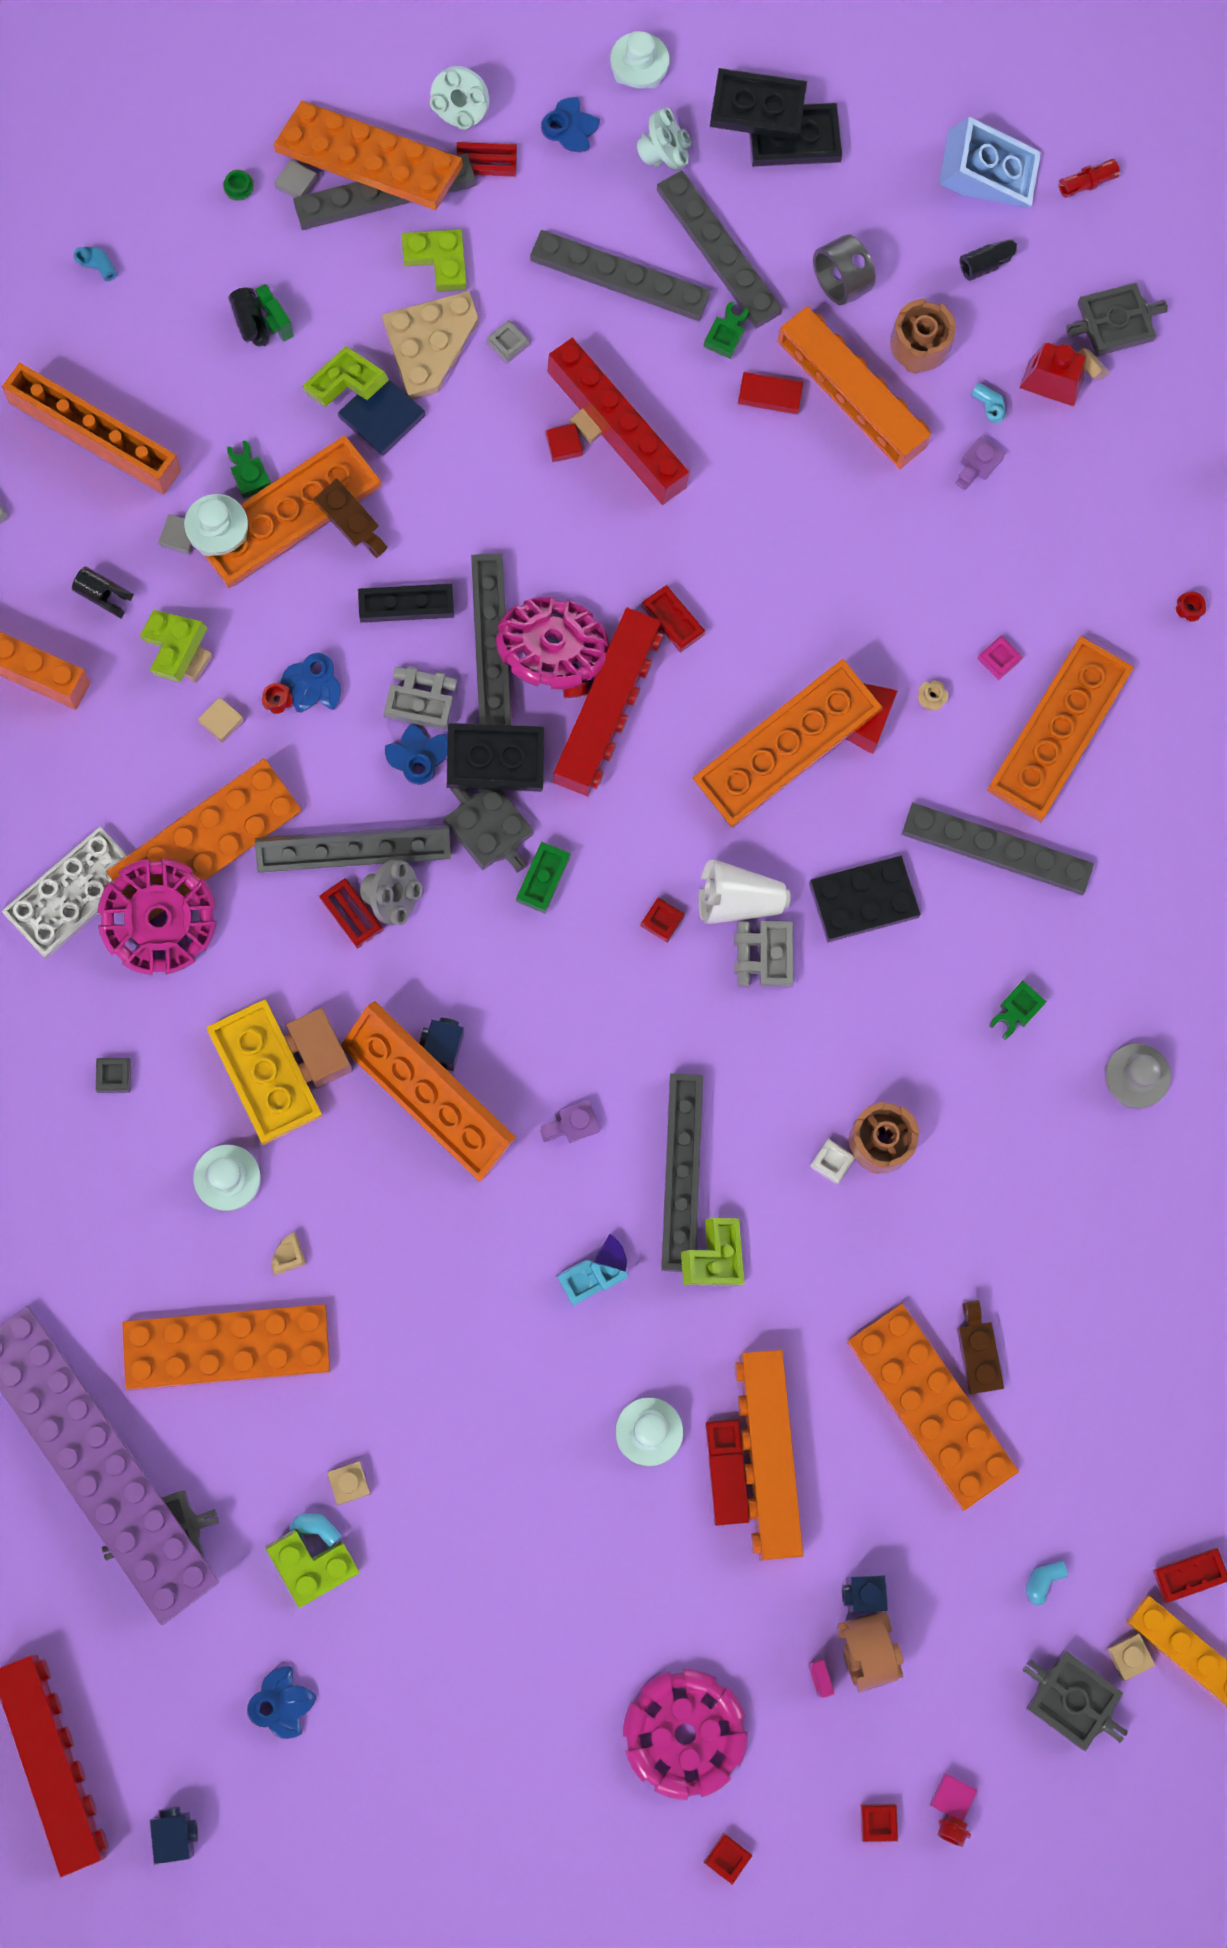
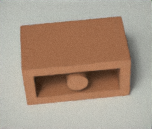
M322 1007L286 1024L290 1034L284 1037L292 1054L299 1051L304 1063L298 1066L306 1082L313 1080L316 1088H319L352 1072L348 1059Z

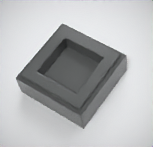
M96 1058V1092H130L131 1059Z

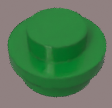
M233 170L227 174L223 181L224 192L232 200H244L253 192V180L246 172Z

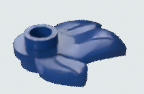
M578 97L565 98L557 103L554 111L549 112L543 118L541 131L547 139L559 141L569 151L584 152L590 149V143L587 138L598 129L600 119L580 112ZM559 126L560 129H553L551 127Z
M313 653L303 663L290 665L282 675L280 683L288 688H293L291 693L293 697L292 703L298 713L310 709L318 700L327 708L334 710L340 700L341 685L333 676L334 665L332 660L325 654ZM316 663H321L322 671L319 674H314L312 671Z
M410 724L402 735L400 745H385L386 760L393 768L403 771L405 778L410 783L416 785L425 784L434 776L435 767L446 759V735L440 734L428 740L426 735L417 726ZM416 766H422L425 771L422 774H416L413 772V769Z
M284 1666L270 1672L264 1678L261 1692L253 1695L248 1702L247 1714L250 1721L256 1726L269 1727L276 1737L291 1739L302 1735V1727L298 1718L311 1710L316 1701V1695L305 1687L293 1686L292 1667ZM263 1702H267L271 1706V1712L268 1716L262 1715L259 1710Z

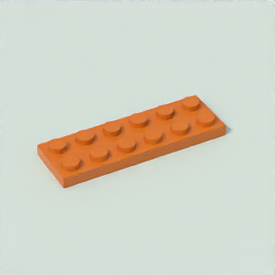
M302 100L274 142L276 153L433 210L438 209L463 167L461 157Z
M345 435L240 504L245 510L248 519L247 539L244 544L224 555L204 556L228 589L330 522L329 518L313 502V499L336 478L358 502L382 487L381 480Z
M1080 636L986 791L1041 823L1134 669V666Z
M842 658L692 778L731 828H734L882 711L883 707Z
M262 758L105 872L114 881L120 875L118 872L131 863L143 859H149V862L161 861V858H166L187 865L193 869L192 873L199 880L203 878L206 881L255 845V838L268 836L300 813L302 809L267 760ZM162 874L150 875V885L162 884ZM182 882L176 890L184 897L191 889ZM129 884L121 893L130 899L131 894L137 891V889ZM161 908L151 910L148 915V921L164 910Z
M376 1001L367 1005L342 1042V1049L479 1182L482 1181L491 1172L516 1137Z
M325 1304L122 1321L126 1390L330 1373Z
M903 1304L847 1341L962 1511H965L1019 1473Z

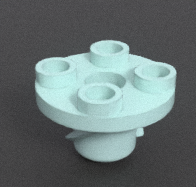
M633 31L624 35L614 44L611 50L610 65L614 78L618 83L634 88L657 87L669 68V52L665 44L656 36L644 31Z
M452 66L441 71L434 79L431 86L430 106L445 122L466 130L480 122L487 113L489 93L483 80L474 71L461 66Z
M668 107L652 113L649 117L650 133L647 135L641 133V138L637 141V151L640 158L647 165L654 164L655 167L659 166L662 162L673 170L685 167L688 164L687 147L691 146L688 132L685 129H680L672 111Z
M211 494L198 499L190 506L185 516L184 527L188 540L204 556L224 555L244 544L247 539L248 519L245 510L235 499L222 494Z
M220 1145L210 1149L199 1159L194 1170L193 1181L198 1196L207 1206L218 1211L229 1212L241 1209L254 1200L260 1187L261 1173L255 1158L247 1150L235 1145Z
M657 1398L638 1399L630 1403L621 1412L615 1428L616 1441L622 1454L633 1463L641 1466H657L667 1462L678 1451L683 1438L682 1422L676 1410L667 1402Z

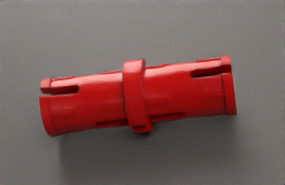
M1110 159L1097 166L1083 167L1081 172L1060 179L1059 190L1065 198L1084 190H1094L1099 184L1118 178L1120 176L1118 173L1120 172L1119 165L1115 159Z

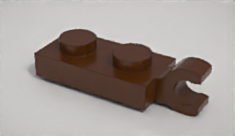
M337 478L313 499V502L354 548L362 542L375 558L379 557L388 548L373 533L379 525Z
M979 1300L965 1302L962 1304L966 1326L957 1328L969 1395L1004 1389L992 1322L982 1324Z

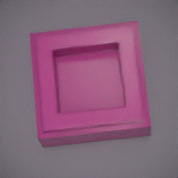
M1000 636L977 659L1000 680L1023 657Z
M819 1659L809 1662L808 1667L817 1695L822 1698L834 1695L835 1692L825 1661Z
M944 1773L930 1806L964 1821L977 1790Z

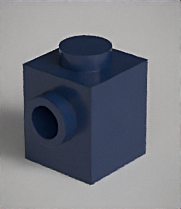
M441 1017L439 1021L432 1019L430 1027L423 1028L419 1044L445 1069L454 1071L464 1036V1028L458 1026L459 1022L444 1017Z
M885 1575L846 1577V1585H842V1601L844 1606H848L849 1613L888 1611Z
M180 1807L158 1810L159 1816L150 1820L154 1865L192 1858L194 1856L193 1842L198 1841L196 1819L190 1820V1812L180 1813Z

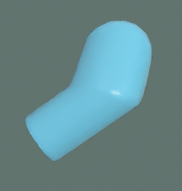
M978 382L971 396L984 403L986 416L990 422H1001L1006 415L1003 396Z
M302 1513L297 1515L290 1525V1531L296 1529L301 1538L306 1534H318L329 1547H332L343 1536L323 1514Z
M1063 1560L1035 1568L1032 1571L1026 1585V1595H1028L1029 1601L1032 1604H1044L1047 1601L1046 1594L1051 1582L1068 1577L1067 1568Z

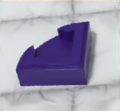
M609 1234L594 1262L626 1271L625 1251L620 1242Z

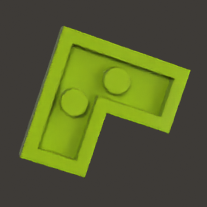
M462 229L401 233L404 266L434 265L436 292L467 290Z
M345 346L302 387L307 395L326 407L347 387L368 400L389 379L383 370Z
M153 609L140 634V637L146 643L161 646L150 671L155 676L181 682L208 627L202 621Z
M739 1218L706 1219L707 1250H687L681 1252L683 1286L745 1285Z
M294 1529L265 1546L267 1553L298 1608L303 1607L360 1573L343 1541L312 1558L297 1530Z

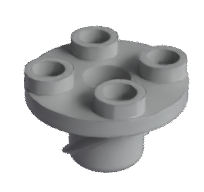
M393 859L385 862L376 874L371 873L365 876L361 883L360 894L362 899L372 906V910L379 921L385 924L403 925L412 912L416 900L422 895V884L417 881L413 868L407 862Z
M1129 1044L1118 1049L1110 1057L1104 1070L1105 1082L1109 1092L1125 1108L1140 1109L1156 1104L1165 1096L1171 1082L1170 1068L1164 1056L1153 1047L1145 1044Z

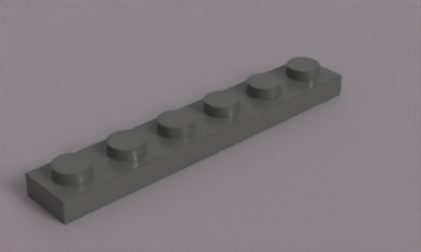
M468 154L458 156L462 158L463 167L447 193L476 186ZM359 182L293 198L302 230L411 203V201Z
M681 170L658 183L656 191L741 309L747 308L749 310L748 318L757 329L781 315L782 307L685 173Z
M544 230L540 231L530 254V261L699 322L710 297L711 290Z
M502 554L471 555L479 724L511 725L508 664L503 663L496 647V635L500 633L498 625L505 615Z
M913 802L901 834L1083 895L1086 891L1094 865L1092 862Z
M449 824L255 838L258 873L384 864L393 859L405 862L451 859Z
M670 1073L661 1271L682 1272L681 1252L696 1250L703 1075Z

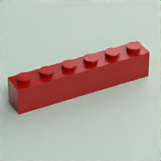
M573 337L548 354V374L580 410L584 409L602 430L601 435L662 505L686 489L690 473L688 469Z
M626 607L606 652L603 667L594 679L553 772V783L587 797L592 788L598 789L604 771H601L600 768L604 760L610 761L616 747V743L612 742L616 732L622 733L628 719V716L624 714L628 704L634 706L640 692V688L636 687L640 677L646 678L652 661L648 660L652 650L658 651L664 634L660 632V620Z
M38 1654L0 1668V1699L61 1878L102 1861L106 1858L105 1850H108L109 1846L103 1829L97 1830L93 1816L97 1815L94 1800L90 1794L85 1795L81 1783L85 1781L82 1765L79 1760L74 1761L70 1748L74 1746V1742L67 1726L62 1727L58 1715L62 1713L60 1700L56 1692L52 1694L47 1683V1680L51 1679L48 1665L45 1659L40 1660Z

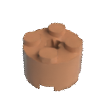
M918 299L909 302L899 312L892 330L890 347L894 357L901 365L905 366L908 372L919 373L920 371L935 369L945 361L954 340L956 323L952 313L941 303L938 306L934 303L925 302L926 299Z
M879 1102L867 1107L855 1120L849 1133V1147L855 1160L869 1172L876 1174L889 1173L899 1169L914 1154L918 1144L919 1128L915 1118L906 1108L898 1107L894 1104H886V1102ZM879 1132L882 1135L885 1133L889 1135L890 1139L887 1144L881 1143L878 1140Z
M875 1612L838 1623L839 1639L845 1638L847 1643L844 1644V1660L853 1684L857 1685L858 1693L896 1682L899 1678L903 1677L901 1664L904 1661L898 1643L892 1644L889 1632H892V1627L886 1612Z

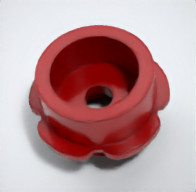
M1197 592L1184 593L1177 599L1176 612L1180 618H1186L1189 622H1195L1206 612L1205 599ZM1188 605H1192L1193 609L1190 610Z
M582 680V684L579 686L559 690H563L564 699L588 695L587 686L590 683Z
M273 683L264 689L261 701L265 709H269L273 714H280L284 712L285 708L291 706L293 697L286 685ZM276 696L280 697L279 701L274 700Z
M949 1815L947 1820L940 1819L938 1822L940 1828L937 1835L953 1845L963 1847L966 1838L971 1837V1834L966 1830L968 1824L959 1818Z

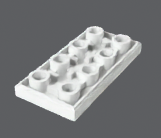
M99 827L1 912L47 960L100 914L97 913L100 897L108 882L113 883L105 871L127 856V854Z

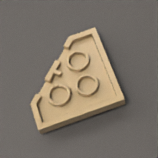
M470 291L382 314V321L406 394L412 400L439 392L444 383L445 376L450 368H453L464 349V344L469 335L477 327L478 315Z

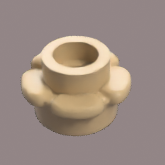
M939 681L924 682L918 689L920 693L918 701L927 710H938L942 708L943 703L948 701V691L944 689V685ZM933 692V693L936 694V696H935V697H931V696H930V693Z

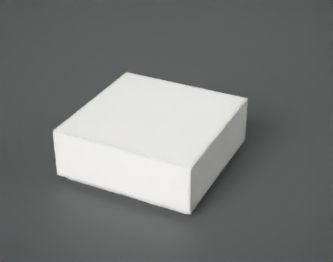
M828 1138L810 1165V1168L837 1185L855 1157L852 1153Z

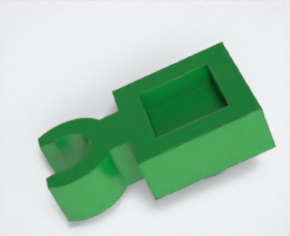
M264 284L256 288L255 292L258 295L256 298L260 306L267 313L264 320L271 333L275 334L277 332L283 342L294 337L290 319L278 300L273 297L268 286Z
M732 301L726 306L725 320L718 316L716 317L703 346L729 359L732 358L744 335V328L740 326L747 321L749 311L745 308L741 315H734L732 313L734 302Z
M246 440L242 441L245 450L242 454H235L231 446L227 447L228 457L236 465L230 467L231 473L243 499L255 495L271 484L260 458L251 459V447Z
M1022 980L1000 1005L1006 1013L996 1015L991 1020L989 1026L993 1028L998 1022L1005 1023L1007 1031L1002 1038L1004 1040L1008 1039L1016 1029V1021L1022 1027H1025L1047 1001Z

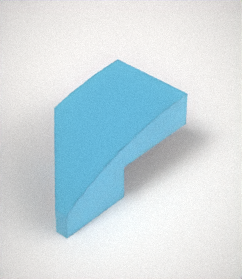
M586 1259L556 1275L573 1306L603 1289L605 1291L629 1277L625 1271Z

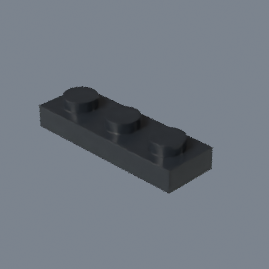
M452 584L358 589L360 623L454 618Z

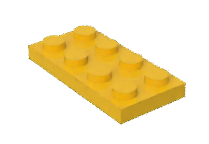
M266 999L206 1027L262 1145L323 1117Z

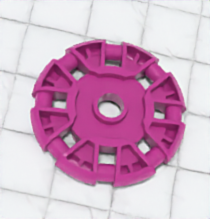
M554 597L532 598L525 600L524 605H515L501 619L498 625L500 633L496 635L498 654L504 664H509L512 667L511 672L535 686H538L539 683L551 685V689L573 688L581 685L584 679H593L602 669L606 657L605 652H607L609 647L605 628L600 621L593 619V613L573 601L554 600ZM551 613H560L564 616L563 618L551 616ZM546 638L558 639L560 642L550 643ZM522 653H524V654L526 655V656L523 657V658H520V657L518 656V655H520V654H522ZM577 663L580 668L576 669L573 664Z
M161 858V861L149 862V859H143L121 869L118 872L120 875L112 884L108 882L98 904L97 913H101V925H98V929L105 947L111 955L116 954L123 961L122 965L142 974L153 975V972H166L167 975L190 966L196 961L194 958L202 950L206 951L216 929L217 921L213 920V909L216 908L207 883L203 878L199 880L192 873L193 869L171 859ZM162 874V884L150 885V875ZM182 882L191 889L185 897L176 890ZM129 884L137 889V891L131 894L130 899L121 893ZM155 908H161L167 913V919L161 926H154L148 921L150 911ZM190 910H200V921H191ZM114 913H124L125 924H114ZM186 934L193 941L184 950L177 943ZM130 937L140 944L133 951L124 945ZM153 950H165V959H153Z
M683 1669V1673L670 1675L668 1671L648 1681L640 1689L642 1693L634 1703H630L623 1724V1737L626 1736L628 1750H625L627 1760L642 1782L645 1780L655 1787L654 1791L663 1796L679 1800H688V1796L701 1794V1797L708 1796L721 1789L731 1780L730 1774L737 1765L740 1767L744 1759L748 1732H744L742 1718L746 1717L743 1708L729 1687L723 1688L715 1682L716 1677L708 1673ZM685 1687L686 1698L673 1700L672 1689ZM706 1693L716 1699L711 1709L700 1702ZM652 1701L661 1706L654 1718L645 1712ZM728 1720L731 1734L720 1735L721 1729L718 1722ZM684 1723L690 1724L695 1730V1737L689 1744H681L675 1737L677 1727ZM651 1732L652 1746L642 1747L640 1734ZM717 1750L726 1756L718 1768L709 1762ZM659 1759L670 1766L664 1776L654 1769ZM697 1769L698 1780L686 1782L684 1771Z

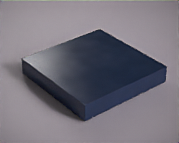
M390 379L368 400L357 394L338 412V417L382 456L426 416L425 410Z

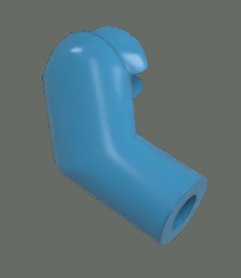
M78 247L75 249L73 254L74 260L81 266L98 269L105 281H111L117 277L116 269L102 249L94 247Z

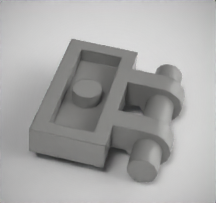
M408 666L407 669L395 667L393 679L404 681L403 686L390 684L384 718L446 730L453 697L442 695L443 689L456 691L458 679L446 677V673L436 672L435 674L420 672L417 667ZM415 684L431 686L432 690L431 692L414 689Z
M760 921L759 933H750V922H738L737 934L734 935V946H737V962L734 963L737 986L749 987L750 975L760 974V987H792L793 921ZM750 946H759V962L750 961Z

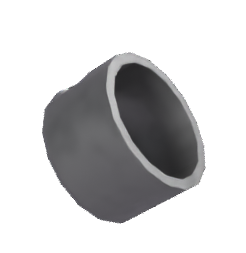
M851 234L842 235L815 250L813 254L815 275L821 288L832 302L837 305H845L871 291L876 281L874 264L870 254L858 238ZM860 254L863 256L865 264L862 268L854 266L852 261L853 255ZM835 267L839 270L842 280H837L833 277V269Z

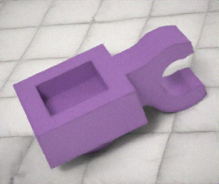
M980 436L963 456L960 463L965 467L960 472L959 478L955 483L966 490L977 475L986 480L1001 462L1005 453Z
M586 1100L559 1110L558 1116L560 1121L542 1125L540 1133L544 1142L566 1135L568 1142L572 1143L599 1133L601 1129L590 1101Z

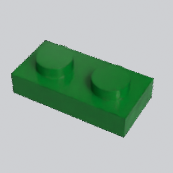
M541 841L518 892L516 902L546 914L570 860L571 853Z

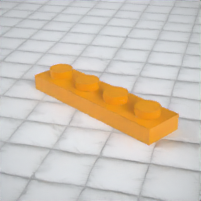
M1146 1595L1127 1619L1126 1623L1227 1707V1660L1153 1598Z

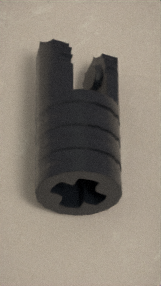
M1008 239L994 245L987 244L975 251L973 250L961 255L959 260L963 275L968 281H971L991 271L998 270L999 266L1010 261L1012 256L1015 255L1017 243Z
M248 287L233 291L228 299L237 327L242 335L241 337L246 342L252 341L258 347L266 346L269 341L268 333L266 332L267 329L255 291Z
M87 566L78 572L72 584V591L122 619L125 611L118 605L107 601L111 593L113 592L120 598L129 601L134 596L130 591Z

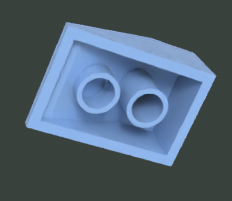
M968 117L948 130L939 184L963 196L1029 208L1032 206L1041 152Z

